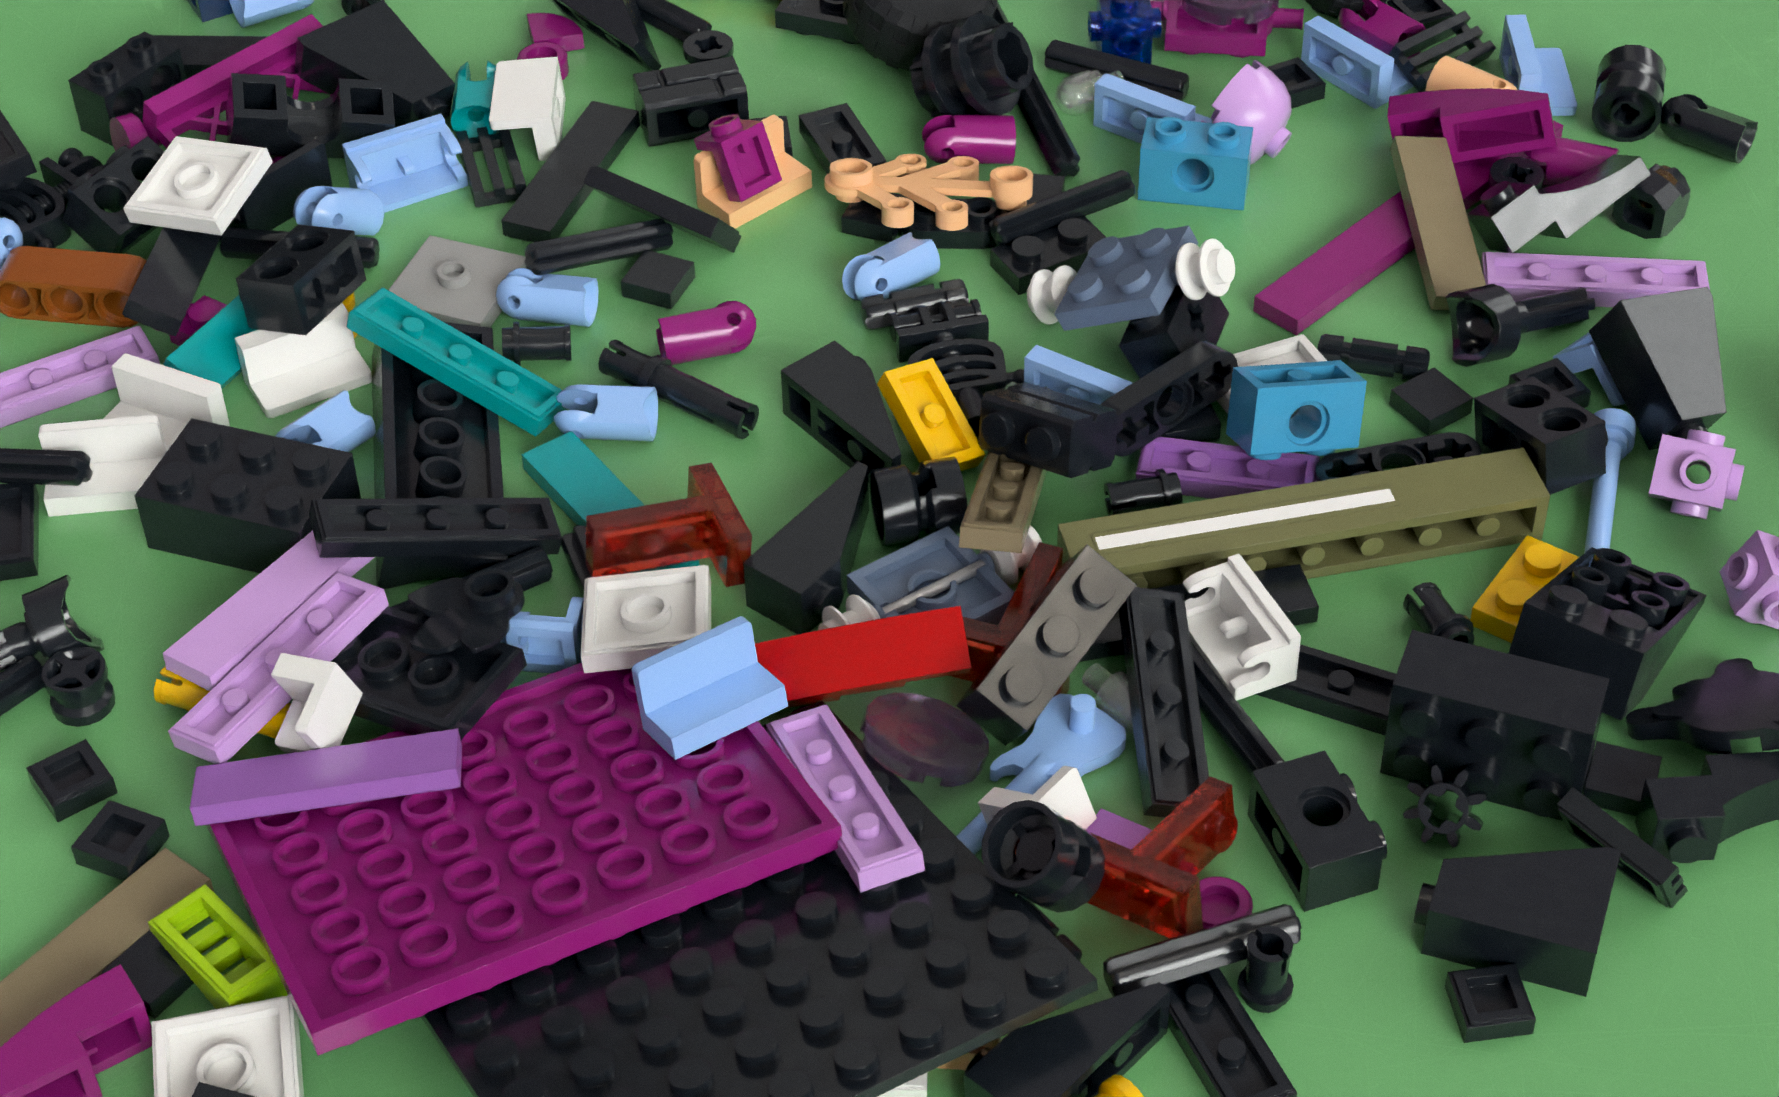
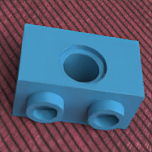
M1147 117L1140 148L1138 200L1244 211L1250 175L1253 127L1236 126L1229 122L1206 123L1185 121L1176 117Z
M1341 360L1233 367L1226 434L1245 450L1247 455L1260 460H1275L1280 458L1282 453L1304 452L1314 456H1327L1335 453V449L1358 448L1367 381ZM1300 408L1297 414L1291 418L1292 414Z

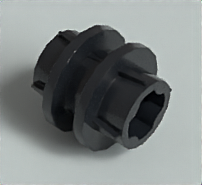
M981 13L961 19L958 24L950 23L932 29L924 41L923 51L915 56L912 66L909 67L915 95L922 107L931 114L932 118L939 115H1003L1011 112L1019 101L1020 91L1028 87L1032 81L1033 74H1035L1029 44L1023 34L1013 26V22L999 24L993 17Z

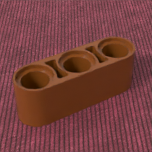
M33 246L16 247L10 251L0 268V313L16 319L121 328L132 327L139 322L124 317L122 313L147 260L131 254Z

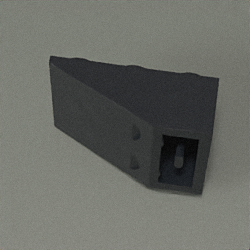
M1591 547L1524 603L1508 654L1609 678L1602 712L1622 720L1643 700L1702 607L1706 594L1691 589L1689 583L1677 575L1666 572L1653 573L1631 564V559L1622 552L1609 548L1595 549Z

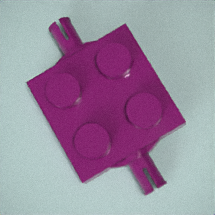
M1134 0L1132 20L1162 21V26L1166 31L1164 51H1179L1188 55L1199 53L1229 54L1234 57L1244 58L1248 56H1265L1266 41L1268 35L1272 32V28L1302 30L1304 8H1274L1272 0H1164V2Z

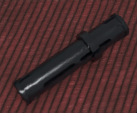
M612 340L608 343L609 348L615 350L616 353L608 348H604L600 355L598 365L601 373L612 376L631 386L655 387L658 399L718 426L739 439L749 436L748 430L742 428V426L747 427L751 431L755 428L759 416L757 405L734 397L721 389L677 370L671 366V360L663 356L655 355L650 357L632 349L619 340Z

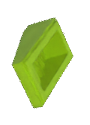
M206 884L148 921L150 931L215 1009L288 995L261 938ZM207 917L212 919L213 922L188 939L182 936L183 933ZM225 937L228 938L227 941H225L224 943H222L221 945L207 953L205 956L201 955V953H203L204 951H206L207 949H209ZM243 957L245 958V961H243L241 964L227 972L225 975L221 974V972H223L225 969H227Z

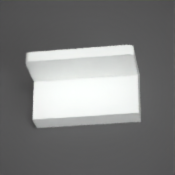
M558 57L500 61L496 64L489 116L491 129L532 128L539 161H547L562 140L566 97Z
M343 303L337 306L306 336L256 330L234 338L244 382L267 418H275L333 397L343 390L350 391L372 382L371 370L356 349L353 331L347 328L349 312Z
M124 353L111 366L120 402L103 419L156 415L160 421L167 451L191 418L230 426L219 383Z
M156 415L41 425L38 437L42 450L82 451L91 458L89 467L93 471L91 479L88 482H82L79 486L45 485L43 500L48 516L138 509L134 495L167 452L159 418Z

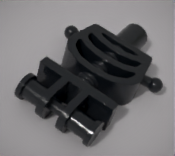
M68 148L63 151L58 163L49 157L39 161L44 182L25 177V180L20 185L8 190H0V218L5 217L13 220L19 226L23 234L22 246L56 248L70 238L72 229L63 221L69 202L67 192L71 185L83 174L90 173L94 176L105 168V165H102L98 159L93 156H83V153L76 148Z
M972 299L968 304L952 306L950 301L940 302V313L929 315L925 305L916 306L915 313L903 315L889 313V328L892 340L896 342L899 363L908 361V365L933 358L979 441L981 399L984 393L1001 388L1007 389V385L1024 383V369L1006 372L1004 353L997 344L989 341V321L986 314L982 315L979 301Z

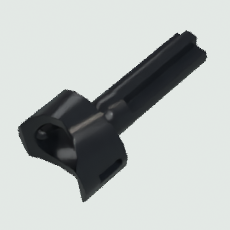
M1495 284L1449 293L1446 296L1452 325V360L1456 364L1468 367L1508 358L1517 350L1522 333L1589 319V310L1595 309L1594 298H1587L1585 287L1516 301L1502 286Z
M69 575L51 581V583L22 595V602L26 611L24 613L25 622H19L0 630V672L25 656H35L39 651L45 658H50L55 653L70 647H90L98 652L104 650L102 639L93 637L80 628L69 613L65 599L66 591L71 581Z

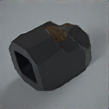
M1653 165L1649 169L1650 176L1614 202L1612 217L1622 230L1644 239L1661 238L1668 235L1684 218L1690 199V188L1686 178L1675 167Z

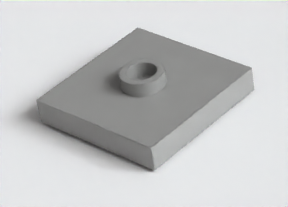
M430 235L390 287L389 291L443 322L490 328L502 312L496 298L498 285L506 278L509 272L517 268H526V257Z

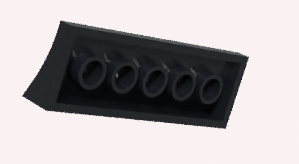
M444 322L494 351L492 328ZM374 344L372 353L373 420L376 428V433L373 436L375 499L504 498L498 415ZM508 555L376 557L377 587L385 590L418 581L467 576L508 559Z

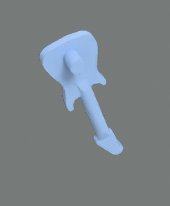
M1058 694L1050 700L1038 716L1033 732L1025 742L1000 755L992 762L990 766V780L998 781L1004 776L1016 775L1004 789L1033 795L1062 766L1077 768L1080 777H1082L1084 774L1109 764L1122 754L1126 743L1125 728L1108 713L1097 708L1096 701L1092 696L1088 694H1077L1075 696ZM982 811L956 836L974 855L982 848V839L987 828Z

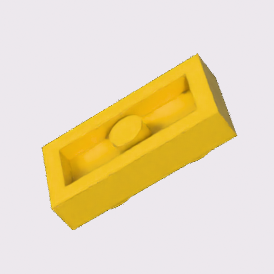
M933 358L883 373L877 385L919 463L955 456L961 471L980 464L986 454L978 444L977 437Z
M1527 535L1472 607L1470 621L1473 623V627L1512 643L1524 603L1577 560L1579 556Z

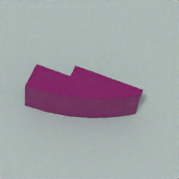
M1481 88L1425 91L1389 97L1387 117L1392 140L1394 136L1444 137L1447 139L1453 163L1557 146L1547 93Z
M121 964L81 985L41 1012L0 1047V1097H102L95 1075L152 1047V1027L144 1002Z

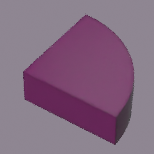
M550 13L526 14L532 44L550 42L563 47L566 52L585 48L583 32L572 20Z

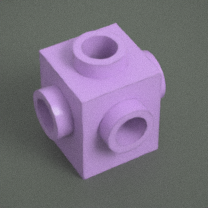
M1689 429L1687 439L1662 434L1648 496L1672 501L1670 509L1672 513L1706 520L1709 509L1721 512L1724 499L1737 501L1745 466L1733 463L1736 449L1723 447L1725 436ZM1694 465L1703 466L1709 473V479L1702 484L1692 483L1687 478L1686 471Z
M1756 530L1744 545L1730 556L1719 572L1729 597V604L1736 616L1749 623H1760L1779 630V537Z

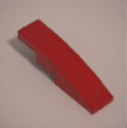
M961 606L887 617L755 643L758 662L785 685L788 707L786 708L811 705L819 701H837L844 695L903 687L906 682L969 673L972 668Z

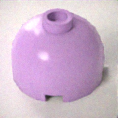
M1253 60L1252 66L1247 63L1231 79L1211 105L1215 108L1211 116L1213 123L1229 122L1236 126L1253 127L1250 165L1254 164L1265 154L1275 158L1292 135L1285 128L1292 112L1289 92L1285 84L1271 70L1257 60Z

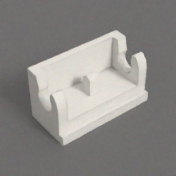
M1240 554L1228 557V562L1198 571L1183 581V585L1189 593L1199 592L1201 589L1209 587L1202 596L1185 601L1189 636L1203 659L1236 701L1296 680L1301 635Z

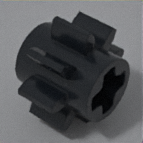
M1439 762L1434 763L1431 768L1433 781L1428 786L1414 779L1407 785L1408 789L1420 798L1418 805L1407 808L1403 816L1407 819L1419 817L1426 826L1422 832V842L1425 843L1430 840L1434 832L1447 834L1448 842L1454 848L1458 846L1460 840L1458 829L1464 824L1473 830H1481L1484 823L1480 817L1471 813L1473 805L1481 804L1485 801L1488 794L1486 791L1480 790L1471 793L1465 784L1469 777V768L1465 767L1455 778L1444 776L1443 768ZM1449 789L1459 796L1455 807L1463 812V814L1459 816L1455 813H1449L1442 820L1433 814L1436 803L1428 796L1431 793L1441 797Z

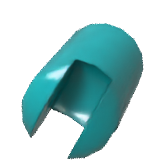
M487 61V80L471 81L468 62L460 66L456 73L451 125L455 132L466 130L468 138L478 137L477 128L487 127L489 135L496 134L498 131L492 130L489 122L496 65L490 61Z

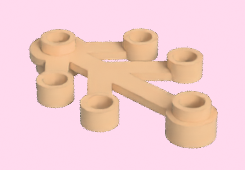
M919 154L899 155L895 160L873 167L870 162L863 159L844 158L832 162L829 167L830 173L824 178L825 190L835 195L837 200L846 203H856L863 200L881 209L882 224L891 228H905L914 223V202L935 212V224L938 228L947 231H957L968 226V205L963 201L952 200L947 196L989 197L995 200L997 208L1013 211L1027 206V200L1033 195V173L1031 170L1021 166H1001L990 172V181H979V161L969 156L953 157L946 163L928 169L926 158ZM890 193H899L907 198L895 197Z

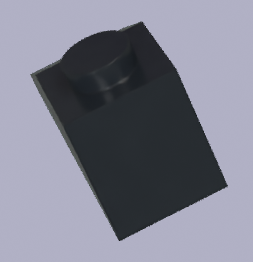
M551 0L564 15L649 71L659 70L662 67L635 0Z
M833 341L781 370L783 414L850 468L858 461L867 465L868 483L870 470L901 465V452L873 372L861 357L854 356L839 343Z
M858 461L743 562L747 607L796 634L811 632L822 621V612L825 607L833 606L839 609L847 587V574L851 573L869 512L867 465Z
M1157 982L1020 1027L1010 1032L993 1049L988 1047L982 1049L970 1061L963 1077L965 1097L1096 1096L1099 1085L1112 1075L1123 1076L1167 1033L1171 989Z

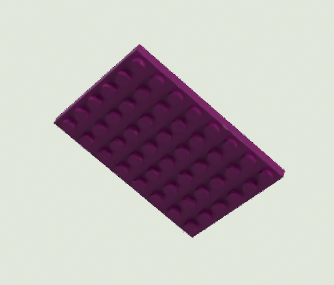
M582 663L510 688L500 695L461 740V787L206 825L318 1056L336 1048L351 1045L359 1039L409 1019L421 1017L429 1011L477 992L489 990L497 984L542 966L554 964L562 958L605 941L619 938L630 931L670 915L682 913L693 906L733 890L745 888L758 880L783 870L810 862L816 857L838 849L837 841L842 836L840 823L758 721L675 760L643 730L632 668L584 674ZM396 730L366 742L410 736V734Z

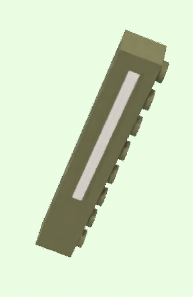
M1511 449L1058 524L1057 570L1059 571L1065 562L1088 544L1137 584L1136 587L1152 589L1182 584L1190 575L1228 562V557L1236 554L1242 556L1253 572L1300 564L1306 579L1518 544L1522 543L1527 535L1542 540L1550 494L1525 449Z

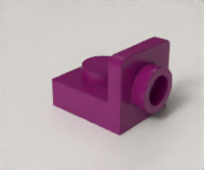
M738 114L726 115L709 123L710 131L694 139L697 150L713 152L729 201L743 202L782 181L763 121L740 119Z

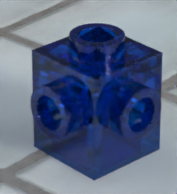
M1097 0L1096 11H1088L1089 41L1096 42L1098 51L1151 64L1153 38H1161L1160 8H1152L1150 0Z

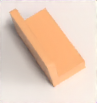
M775 114L761 121H763L782 181L745 201H729L713 152L701 151L694 157L697 207L703 212L719 218L734 229L812 188V170L785 152L783 120Z

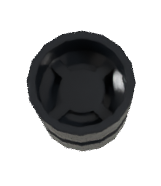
M1624 45L1614 48L1604 55L1598 66L1592 120L1596 128L1604 136L1619 142H1634L1649 136L1661 121L1666 67L1662 58L1652 49L1641 45Z
M955 456L922 461L919 463L916 472H911L905 464L870 470L871 505L877 534L882 546L916 541L923 530H926L930 535L949 526L956 534L960 533V526L968 506L962 473Z
M1032 800L1013 802L998 811L987 825L982 839V860L987 873L1000 885L1023 895L1026 899L1040 907L1054 912L1073 911L1087 903L1099 889L1105 873V855L1099 841L1078 824L1064 818L1060 813L1045 804Z

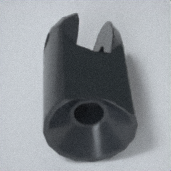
M1691 94L1680 95L1666 101L1662 106L1661 121L1659 123L1664 134L1671 139L1736 163H1740L1749 152L1758 129V122L1707 105L1702 99Z

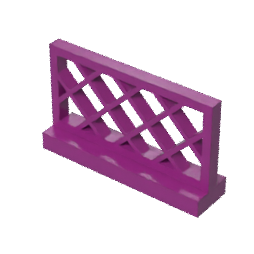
M310 14L144 101L143 125L148 137L158 146L163 144L167 149L176 136L188 130L210 133L209 141H216L217 134L227 136L226 121L219 120L220 113L226 110L231 73L285 76L286 87L294 88L292 98L298 100L300 90L329 94L304 81L297 74L295 75L294 71L297 38L319 29L323 25ZM277 156L271 159L272 162L275 163L278 160L284 158L285 156Z

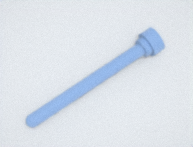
M1606 408L1594 413V415L1605 421L1608 435L1606 473L1593 479L1584 553L1591 547L1595 549H1610L1620 460L1632 451L1635 444L1637 427L1635 419L1621 409Z

